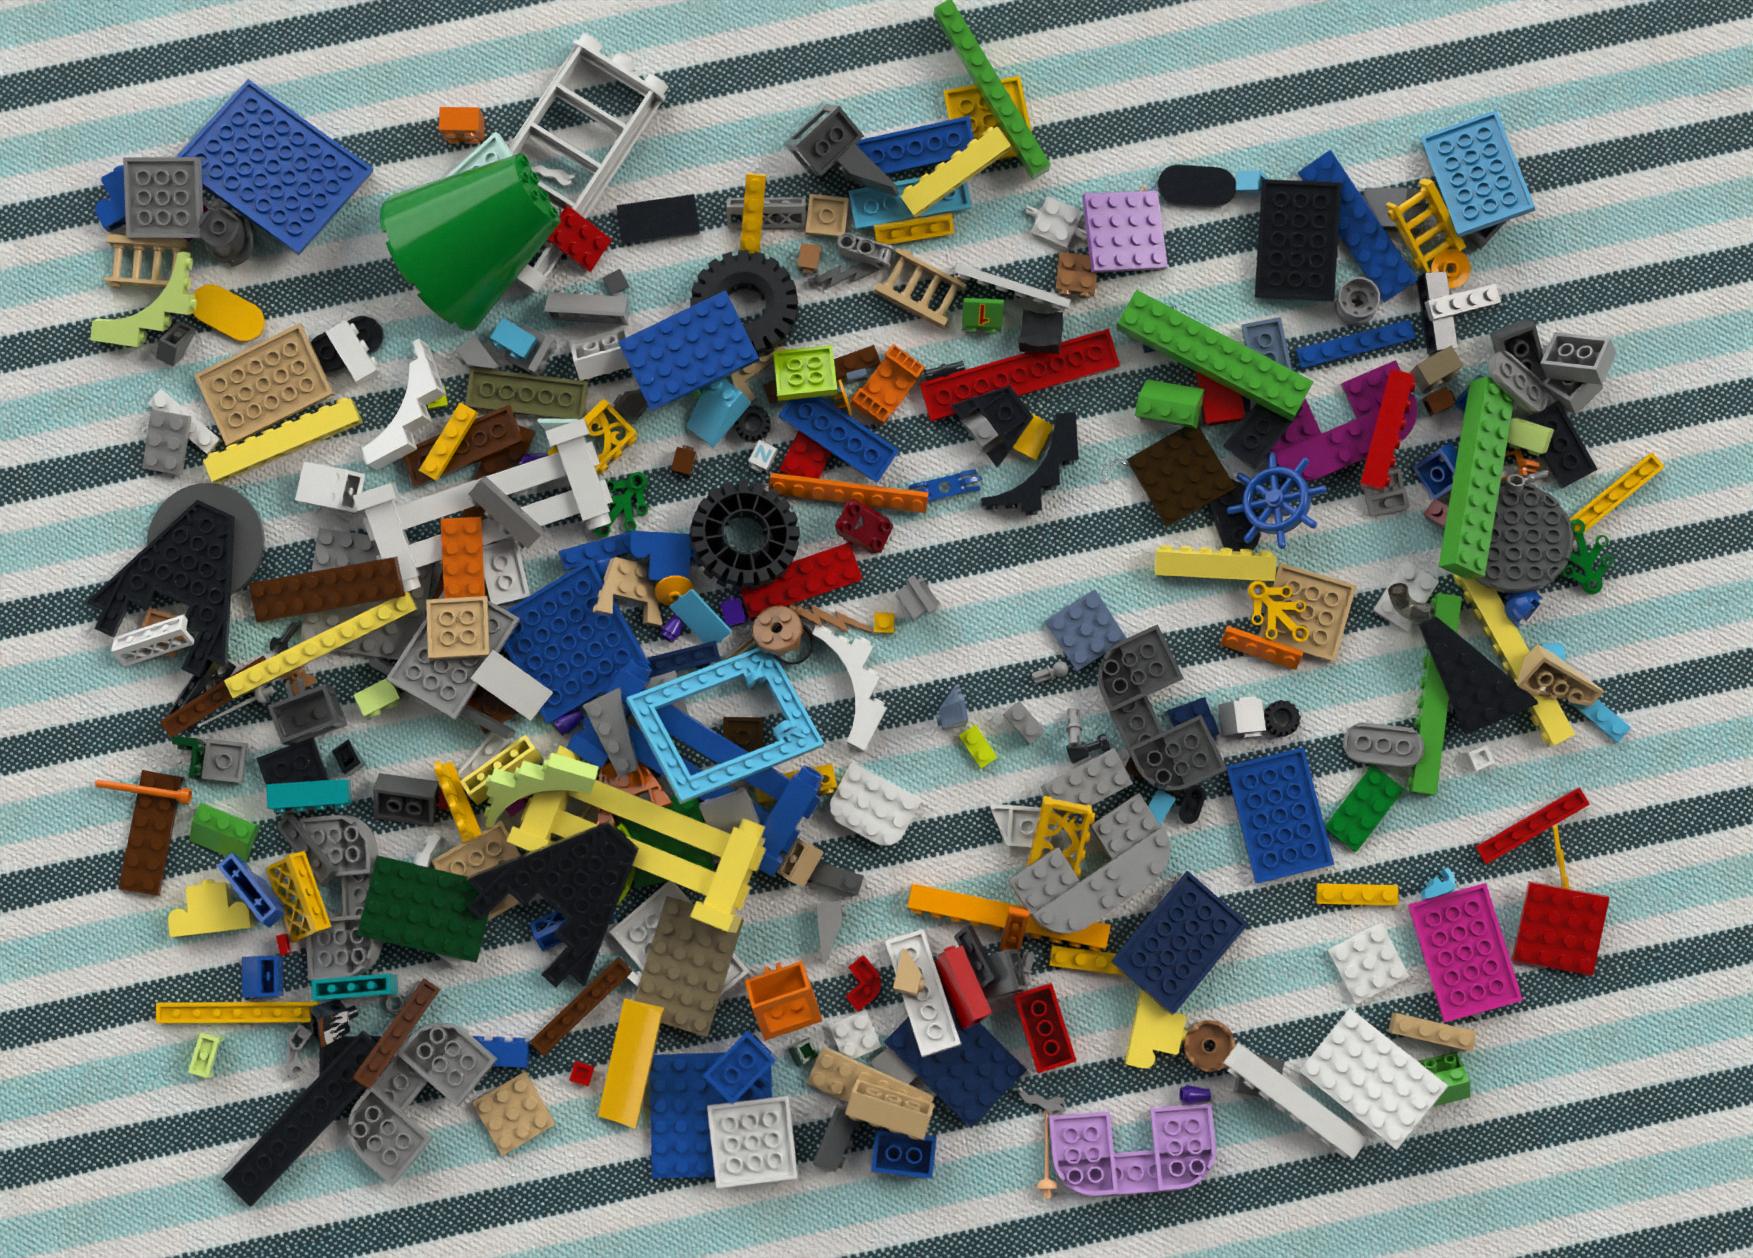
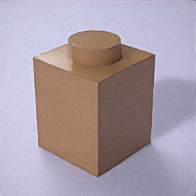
M801 243L798 271L805 275L818 273L821 246Z

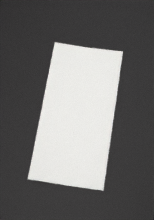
M492 650L471 677L473 681L530 721L553 693L495 650Z

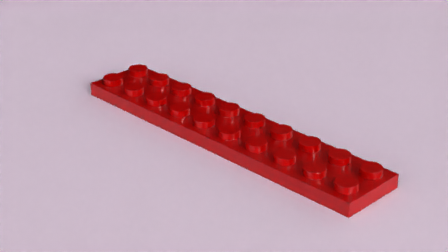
M1108 328L1061 342L1059 354L1025 352L949 374L947 377L942 376L919 383L930 422L957 415L951 407L952 404L986 394L996 389L1010 385L1019 397L1118 368L1120 363Z

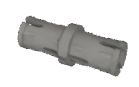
M1069 708L1067 710L1068 725H1066V731L1069 738L1068 746L1069 748L1072 747V749L1081 747L1080 731H1082V725L1080 724L1079 717L1080 710H1076V708Z

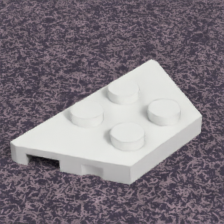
M990 804V809L1005 845L1031 848L1041 808ZM1057 823L1056 826L1049 824L1048 828L1054 830L1059 824ZM1053 836L1045 837L1044 840L1051 842Z

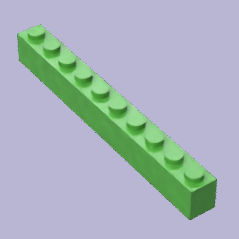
M947 0L934 7L935 19L1030 178L1034 180L1048 172L1051 164L953 0Z
M1441 593L1434 595V598L1430 600L1429 606L1432 610V616L1428 619L1436 616L1457 633L1462 596ZM1424 644L1427 654L1422 660V668L1425 670L1424 676H1421L1419 683L1422 693L1417 699L1419 716L1415 717L1414 727L1417 728V733H1419L1424 741L1425 750L1421 760L1414 766H1411L1412 770L1411 775H1408L1407 787H1409V792L1433 796L1437 795L1449 697L1428 648Z

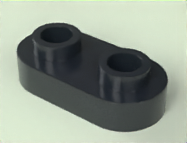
M1194 785L1186 790L1178 812L1179 819L1183 823L1192 824L1198 820L1206 798V792L1203 787ZM1195 791L1198 793L1199 796L1197 799L1192 798V792ZM1187 810L1192 812V816L1190 818H1187L1185 816V812Z

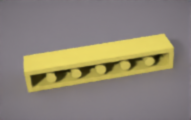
M998 126L987 129L983 133L984 136L982 138L972 140L967 144L968 148L962 152L960 150L955 152L951 156L950 161L940 163L934 168L935 171L933 173L923 175L918 180V184L915 186L910 185L902 191L903 194L900 197L915 218L1012 150L1010 143Z
M1160 545V547H1155V575L1275 581L1277 557L1270 550H1260V553H1256L1250 549H1240V552L1232 551L1230 548H1220V551L1212 550L1210 547H1200V550L1192 549L1191 546L1172 548L1171 545Z

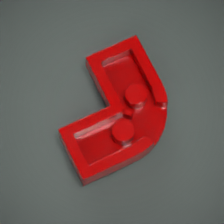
M864 954L848 967L860 981V984L846 995V998L857 1011H860L878 995L881 988L880 975Z

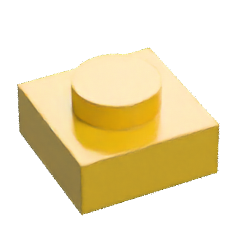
M875 612L874 633L894 634L895 613Z

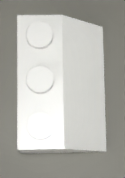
M627 325L570 340L572 356L580 381L592 379L602 374H610L623 368H630L618 341L630 336Z

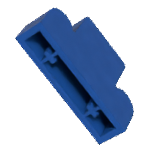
M124 165L115 167L112 172L101 177V181L111 200H100L95 206V211L103 228L109 233L126 224Z
M632 530L630 532L629 554L637 560L648 556L647 579L650 582H659L669 576H682L689 579L690 559L696 563L694 560L695 553H691L690 549L691 537H689V534Z
M231 853L217 865L218 869L262 924L271 927L286 914L283 909L285 907L284 903L262 877L252 872L249 865L242 858Z

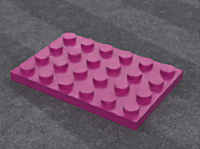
M1486 883L1407 905L1443 1023L1523 1001Z

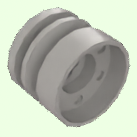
M1355 277L1347 280L1342 285L1335 302V310L1338 317L1350 326L1367 324L1374 317L1380 303V292L1377 285L1364 277ZM1355 301L1359 302V307H1355Z

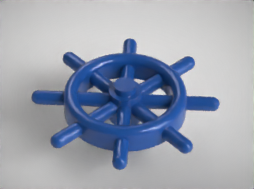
M1269 452L1267 454L1269 468L1259 472L1252 479L1242 472L1237 474V479L1247 485L1243 494V504L1228 507L1227 513L1231 515L1244 512L1249 522L1253 525L1244 537L1246 543H1250L1260 530L1267 534H1277L1278 547L1284 549L1286 547V532L1293 530L1302 522L1312 529L1317 527V522L1307 516L1311 505V496L1324 494L1327 488L1319 486L1309 489L1306 481L1300 476L1309 464L1308 458H1302L1296 468L1292 470L1286 467H1277L1275 454ZM1278 478H1288L1279 489ZM1269 480L1271 484L1270 491L1262 486ZM1296 482L1300 491L1286 494ZM1257 492L1265 497V499L1254 501ZM1300 499L1297 509L1289 504V501ZM1266 507L1260 517L1257 518L1254 509ZM1274 511L1275 524L1265 523ZM1291 514V516L1288 519L1283 521V516H1289Z

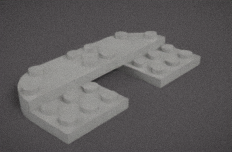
M1140 793L1135 794L1093 822V825H1089L1111 861L1080 881L1059 847H1056L1007 880L1024 908L1030 911L1029 916L1036 924L1045 930L1055 933H1074L1083 930L1153 883L1163 873L1170 855L1169 838L1164 826H1160Z
M331 815L299 819L301 825L338 870L334 876H341L343 916L328 917L332 927L306 937L308 980L361 975L375 964L383 946V941L356 935L376 856L379 855L377 841L367 824L353 816Z
M435 1023L417 1030L397 1052V1056L380 1075L372 1088L366 1090L354 1105L348 1125H350L349 1139L353 1149L364 1162L391 1186H394L433 1139L431 1135L405 1113V1110L429 1082L456 1107H459L498 1059L473 1038L468 1030L457 1024Z

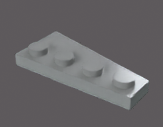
M620 687L583 705L619 778L638 769Z

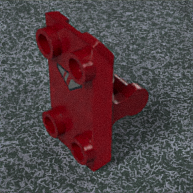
M856 499L845 502L840 518L837 519L835 524V530L839 536L843 537V540L855 544L870 553L882 552L894 527L888 517Z

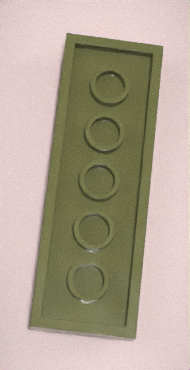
M470 367L465 405L469 408L491 411L510 405L513 413L580 420L585 415L589 383L587 381Z

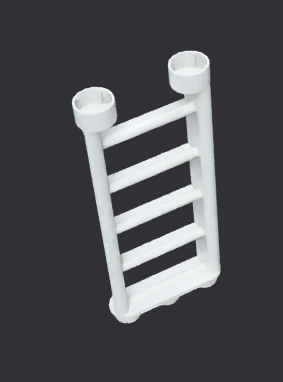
M583 33L579 40H573L571 53L508 148L512 155L519 154L529 137L533 136L593 173L594 176L576 203H573L540 181L538 183L539 188L544 189L548 193L549 201L562 210L566 205L570 206L586 219L660 104L664 102L666 98L664 93L668 86L652 74H648L645 80L637 77L632 73L635 65L620 54L616 53L612 60L599 53L602 45L590 35ZM581 58H584L645 96L627 125L564 87V84ZM556 96L620 135L601 164L538 126ZM547 241L539 249L542 255L535 266L532 268L526 265L515 279L517 283L535 294H538L548 275L563 254L561 250Z

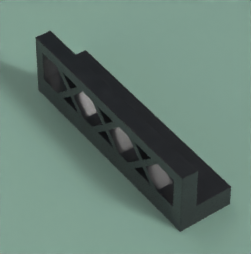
M210 660L202 678L195 675L192 676L166 717L207 692L206 685L208 682L215 680V684L218 685L230 677L237 666L228 661L227 666L229 667L226 672L218 675L217 669L220 665ZM199 721L190 726L189 728H187L186 730L192 733V731L197 726Z

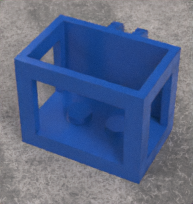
M749 1029L703 1076L733 1105L749 1087L760 1098L764 1096L763 1091L754 1084L758 1078L767 1088L771 1089L773 1087L772 1083L763 1073L778 1058Z

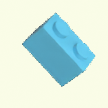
M504 318L500 320L490 336V339L494 342V347L501 351L506 349L511 352L509 355L517 361H520V359L527 361L539 342L536 337Z

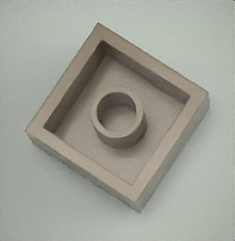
M1452 345L1417 364L1410 373L1414 374V381H1417L1416 384L1421 392L1425 390L1431 392L1443 383V380L1448 382L1460 373L1459 369L1464 365Z

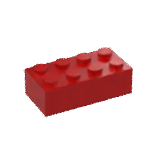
M1050 982L1012 994L1037 1073L1077 1062L1053 984Z

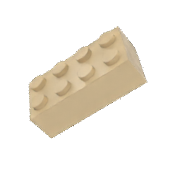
M857 1079L845 1115L856 1121H867L874 1127H886L893 1133L901 1132L907 1134L908 1137L915 1140H924L934 1104Z

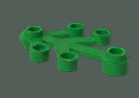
M641 472L631 474L628 480L606 482L607 485H614V488L609 490L610 493H614L616 489H628L622 495L611 496L613 502L608 503V505L616 504L609 514L611 523L594 528V532L598 537L606 538L610 535V527L623 509L626 520L624 524L625 529L628 532L636 530L637 524L633 519L630 500L635 493L638 502L636 507L638 515L645 516L648 514L649 509L645 504L643 492L648 485V480ZM640 479L642 481L641 485L636 486L634 484L635 480ZM642 506L646 508L644 513L639 512V508ZM630 522L634 523V528L628 529L627 524ZM601 527H605L607 529L604 534H601L599 532Z
M1572 519L1570 524L1576 538L1580 557L1571 553L1569 560L1583 567L1585 576L1576 572L1570 565H1566L1562 574L1565 577H1571L1582 583V588L1586 593L1591 595L1597 594L1603 586L1601 577L1607 567L1614 563V558L1609 554L1602 555L1600 558L1601 563L1595 572H1593L1592 565L1601 549L1608 545L1609 539L1605 535H1598L1595 539L1596 543L1588 554L1583 535L1585 524L1582 520ZM1576 524H1580L1581 526L1579 531H1575L1574 526ZM1604 537L1605 543L1600 545L1599 539ZM1609 556L1610 562L1605 564L1604 558ZM1566 568H1571L1569 575L1565 574ZM1592 581L1596 582V586L1594 588H1590L1589 586L1590 582Z

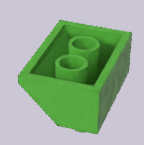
M1146 380L1138 396L1135 416L1139 419L1197 429L1205 389Z
M200 803L192 821L189 841L225 856L234 853L246 862L261 826L208 804Z

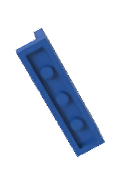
M558 910L530 923L534 938L542 952L563 942L554 934L555 930L566 920L564 918L563 921L556 922L559 917L563 916ZM543 924L547 925L545 929L537 931V927Z

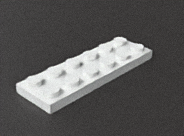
M957 264L954 271L958 273L959 278L970 280L972 277L977 279L976 283L989 286V283L996 285L995 289L1007 292L1010 289L1015 291L1014 295L1023 298L1029 295L1034 297L1033 301L1045 304L1048 301L1053 303L1052 307L1064 310V307L1068 308L1071 299L961 264Z
M924 929L885 941L895 975L902 949H907L922 974V980H925L923 992H919L918 997L902 994L922 1058L960 1046L961 1043Z

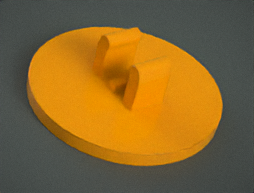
M839 379L841 392H838V395H833L834 400L842 398L843 402L836 403V407L840 409L847 406L850 417H853L842 381Z

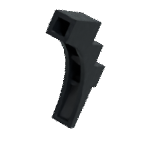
M1076 412L1056 413L1054 415V432L1051 445L1045 459L1036 472L1025 482L1010 491L996 496L981 498V507H985L986 510H997V506L1005 505V509L1017 508V505L1021 504V512H1026V516L1038 515V511L1042 510L1041 487H1044V491L1056 490V486H1060L1059 462H1062L1063 466L1074 465V461L1079 460Z

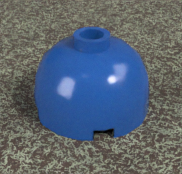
M1535 591L1508 593L1504 598V601H1506L1504 605L1506 616L1519 628L1522 626L1520 621L1523 618L1527 621L1540 605L1538 601L1543 598Z

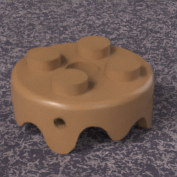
M772 606L763 610L754 620L752 627L753 638L760 651L765 655L771 653L783 656L789 651L798 650L801 636L804 632L799 616L792 609L785 606ZM774 626H782V630L779 633L772 632Z
M1203 1020L1193 1025L1188 1030L1184 1041V1051L1190 1063L1196 1068L1208 1072L1227 1067L1224 1062L1236 1046L1231 1030L1224 1024L1213 1020ZM1206 1040L1214 1042L1215 1047L1212 1051L1204 1049V1042Z

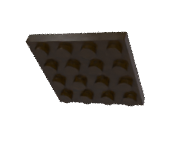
M1197 425V429L1183 427L1126 460L1166 528L1236 489L1199 425Z

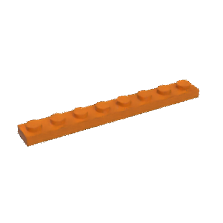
M777 473L770 474L769 490L772 488L779 495L840 503L856 499L872 507L926 513L928 492Z

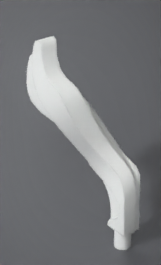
M542 165L531 168L533 172L540 173L543 177L556 178L564 187L570 186L572 184L570 180L576 178L574 174H567L562 169H547Z

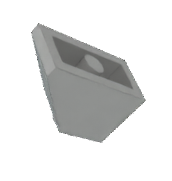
M475 335L456 348L459 353L456 357L463 366L467 364L469 368L500 371L498 365Z
M978 410L961 421L981 450L998 439L997 432Z

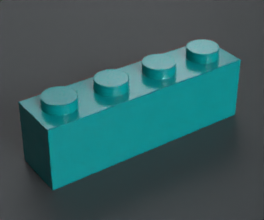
M350 779L266 785L267 809L274 810V813H284L288 808H294V812L306 811V807H314V810H326V806L334 805V809L346 808V804H352Z
M391 973L311 980L312 1001L325 1002L398 995V975Z

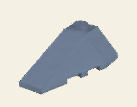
M959 685L954 686L939 708V714H936L938 726L942 725V730L965 726L968 722L965 699Z

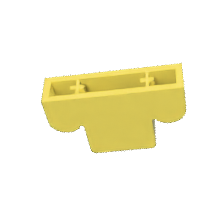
M214 879L203 880L201 885L187 886V909H175L168 916L170 937L255 928L254 913L245 902H235L232 904L231 884L229 882L214 883Z
M1140 989L1124 1063L1135 1067L1149 1068L1155 1062L1153 1050L1177 1055L1181 1041H1185L1187 1030L1184 1029L1186 1016L1180 1013L1171 1015L1166 1010H1163L1162 1006L1146 992Z

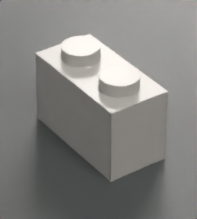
M1020 701L1003 714L1028 745L1045 732L1044 728Z

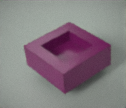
M521 798L509 805L505 810L510 817H513L525 808L527 803Z

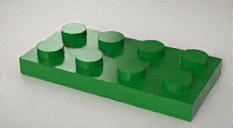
M1371 764L1326 823L1325 830L1352 851L1357 852L1403 792L1404 788Z

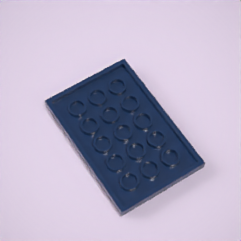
M1187 870L1110 962L1168 1013L1174 1015L1247 927L1248 923Z
M942 986L961 1043L960 1046L922 1058L909 1016L884 1043L971 1129L1027 1069L981 1023L962 1030L947 993Z

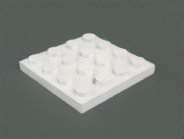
M789 1095L739 1101L733 1105L731 1103L707 1106L716 1188L798 1178Z

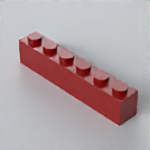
M1390 369L1360 487L1384 492L1385 487L1389 488L1392 476H1388L1390 468L1394 469L1397 458L1393 456L1395 449L1399 450L1402 438L1398 437L1400 430L1404 431L1407 419L1403 418L1405 411L1409 412L1412 400L1408 399L1410 392L1414 393L1417 381L1413 380L1414 374Z

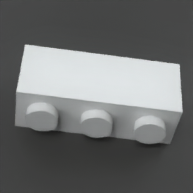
M344 320L326 331V334L359 386L380 374L377 370L379 364L374 356L369 357L366 352L369 348L364 340L360 341L357 334L359 332L353 323L349 324L347 320Z

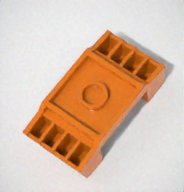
M892 344L885 353L883 361L862 389L859 388L850 404L883 427L927 367L895 344Z

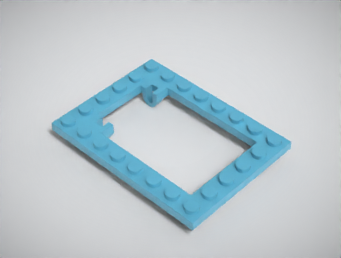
M759 648L626 698L634 718L680 804L822 748L824 745L822 738L776 656L771 653L765 655ZM740 677H743L748 688L753 687L757 680L760 684L766 682L786 718L785 721L779 723L773 729L778 742L690 776L656 710Z

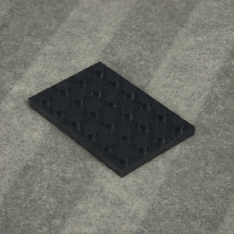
M1262 179L1254 298L1334 302L1342 182Z

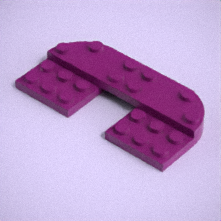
M1394 360L1341 383L1356 419L1327 432L1321 433L1309 404L1304 399L1301 405L1303 410L1270 450V452L1275 454L1276 466L1294 470L1302 458L1306 457L1309 459V464L1300 476L1306 482H1312L1366 459L1390 369L1401 371L1397 361ZM1411 392L1408 398L1412 400L1409 412L1405 411L1403 417L1407 419L1404 431L1400 430L1398 436L1402 438L1401 442L1410 434L1417 418V403L1414 394L1412 395Z

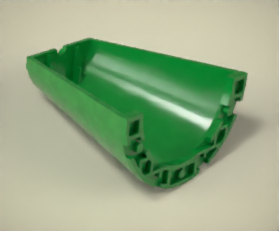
M523 153L393 194L381 206L382 232H387L389 241L386 242V246L400 273L408 284L414 283L418 291H420L417 296L434 313L450 324L458 323L460 329L473 331L479 326L561 223L558 211L551 205L548 193L544 189L539 188V177L532 171L529 166L530 162Z

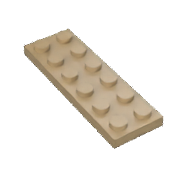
M825 1046L822 1047L807 1080V1084L848 1103L857 1079L932 1103L934 1098L929 1093Z

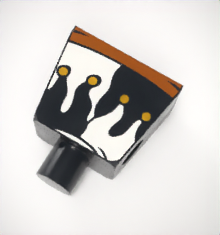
M334 1000L309 1007L312 1037L323 1048L350 1032L349 1020L359 1016L356 1006L353 1005L346 1008L340 1000Z

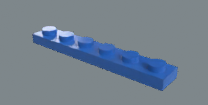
M1406 320L1299 348L1295 352L1301 370L1412 341L1415 339L1411 320Z

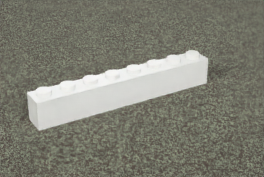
M1237 1043L1225 1060L1224 1064L1229 1067L1228 1072L1237 1078L1239 1075L1245 1079L1243 1081L1244 1084L1251 1089H1254V1087L1258 1088L1260 1096L1267 1101L1270 1098L1274 1100L1276 1108L1283 1113L1285 1110L1290 1112L1291 1115L1289 1117L1298 1124L1302 1121L1306 1124L1305 1129L1314 1136L1318 1133L1322 1136L1320 1140L1329 1147L1331 1144L1337 1148L1335 1152L1346 1158V1156L1354 1159L1368 1140L1241 1044Z

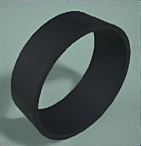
M802 623L803 630L808 633L811 640V648L808 655L797 662H789L775 655L781 662L791 665L799 664L807 660L812 654L815 640L812 631L805 624ZM779 625L773 633H779L782 630V626Z

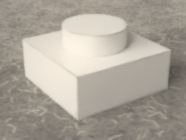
M1487 745L1467 753L1475 771L1495 763Z
M632 971L627 978L638 986L642 972L638 971L636 973Z

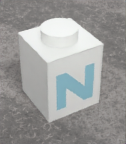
M759 440L749 459V464L752 465L751 469L762 473V471L767 473L778 452L777 448Z

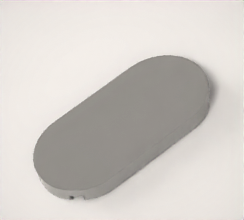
M1499 351L1490 357L1488 364L1489 372L1499 388L1530 413H1538L1547 407L1548 394L1543 390L1545 385L1533 372L1507 351Z
M1357 723L1347 730L1343 738L1345 752L1352 760L1359 763L1408 768L1421 760L1425 750L1422 737L1415 730L1408 727Z

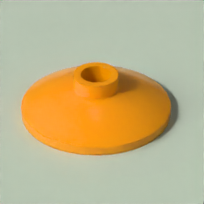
M1446 249L1433 259L1431 272H1446L1449 289L1463 285L1470 276L1471 265L1463 252L1456 249ZM1447 266L1452 267V273L1446 271Z
M669 576L657 583L655 596L659 602L670 606L678 600L680 595L683 596L691 589L695 591L693 583L685 577Z

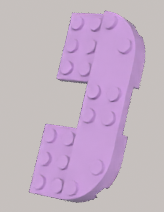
M1211 1103L1150 1108L1154 1150L1114 1153L1110 1111L1049 1116L1052 1161L1055 1172L1067 1188L1077 1194L1088 1197L1179 1191L1193 1187L1208 1174L1215 1160L1216 1142Z

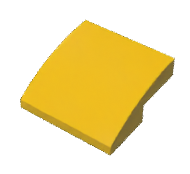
M1032 414L1033 420L1012 450L1018 451L1032 460H1037L1054 425Z

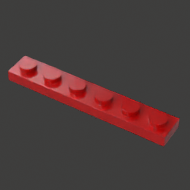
M1578 787L1475 846V849L1484 864H1488L1590 805L1581 788Z

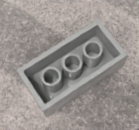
M1115 748L1047 782L1040 788L1045 796L1052 797V799L1087 806L1109 797L1130 786L1133 782ZM1052 808L1053 811L1057 812L1061 816H1063L1066 812L1064 810Z

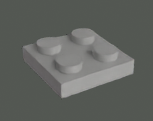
M206 739L201 779L243 783L248 743Z

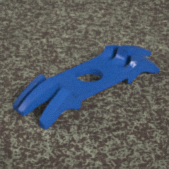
M976 469L934 480L918 482L909 485V489L925 486V488L917 491L928 492V502L957 494L981 490L980 486L964 488V485L981 481L982 476L962 479L964 476L976 473ZM945 481L950 484L951 488L947 493L939 490L941 482Z

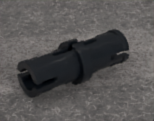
M961 360L948 365L944 363L940 367L924 370V375L933 374L932 376L925 377V379L929 381L963 371L965 367L959 369L957 367L964 366V363Z

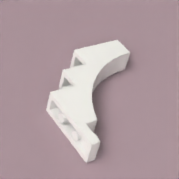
M421 339L413 341L415 348L413 352L417 359L409 363L408 386L398 413L377 438L362 447L365 464L375 470H379L417 450L412 432L432 422L426 405L446 395L429 345Z

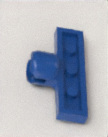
M631 531L559 551L563 570L567 571L577 568L585 562L592 560L602 579H604L610 559L629 553V535Z

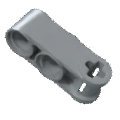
M843 233L838 238V253L842 257L873 265L884 270L890 268L889 262L891 256L895 253V248L891 245L850 233ZM847 243V244H850L851 246H850V247H844L843 244ZM867 249L869 252L864 253L861 250Z

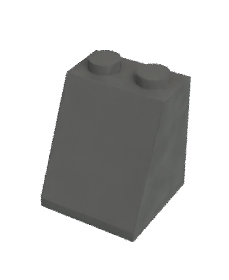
M1008 949L988 955L999 978L987 988L982 989L986 1000L1028 990L1019 950Z

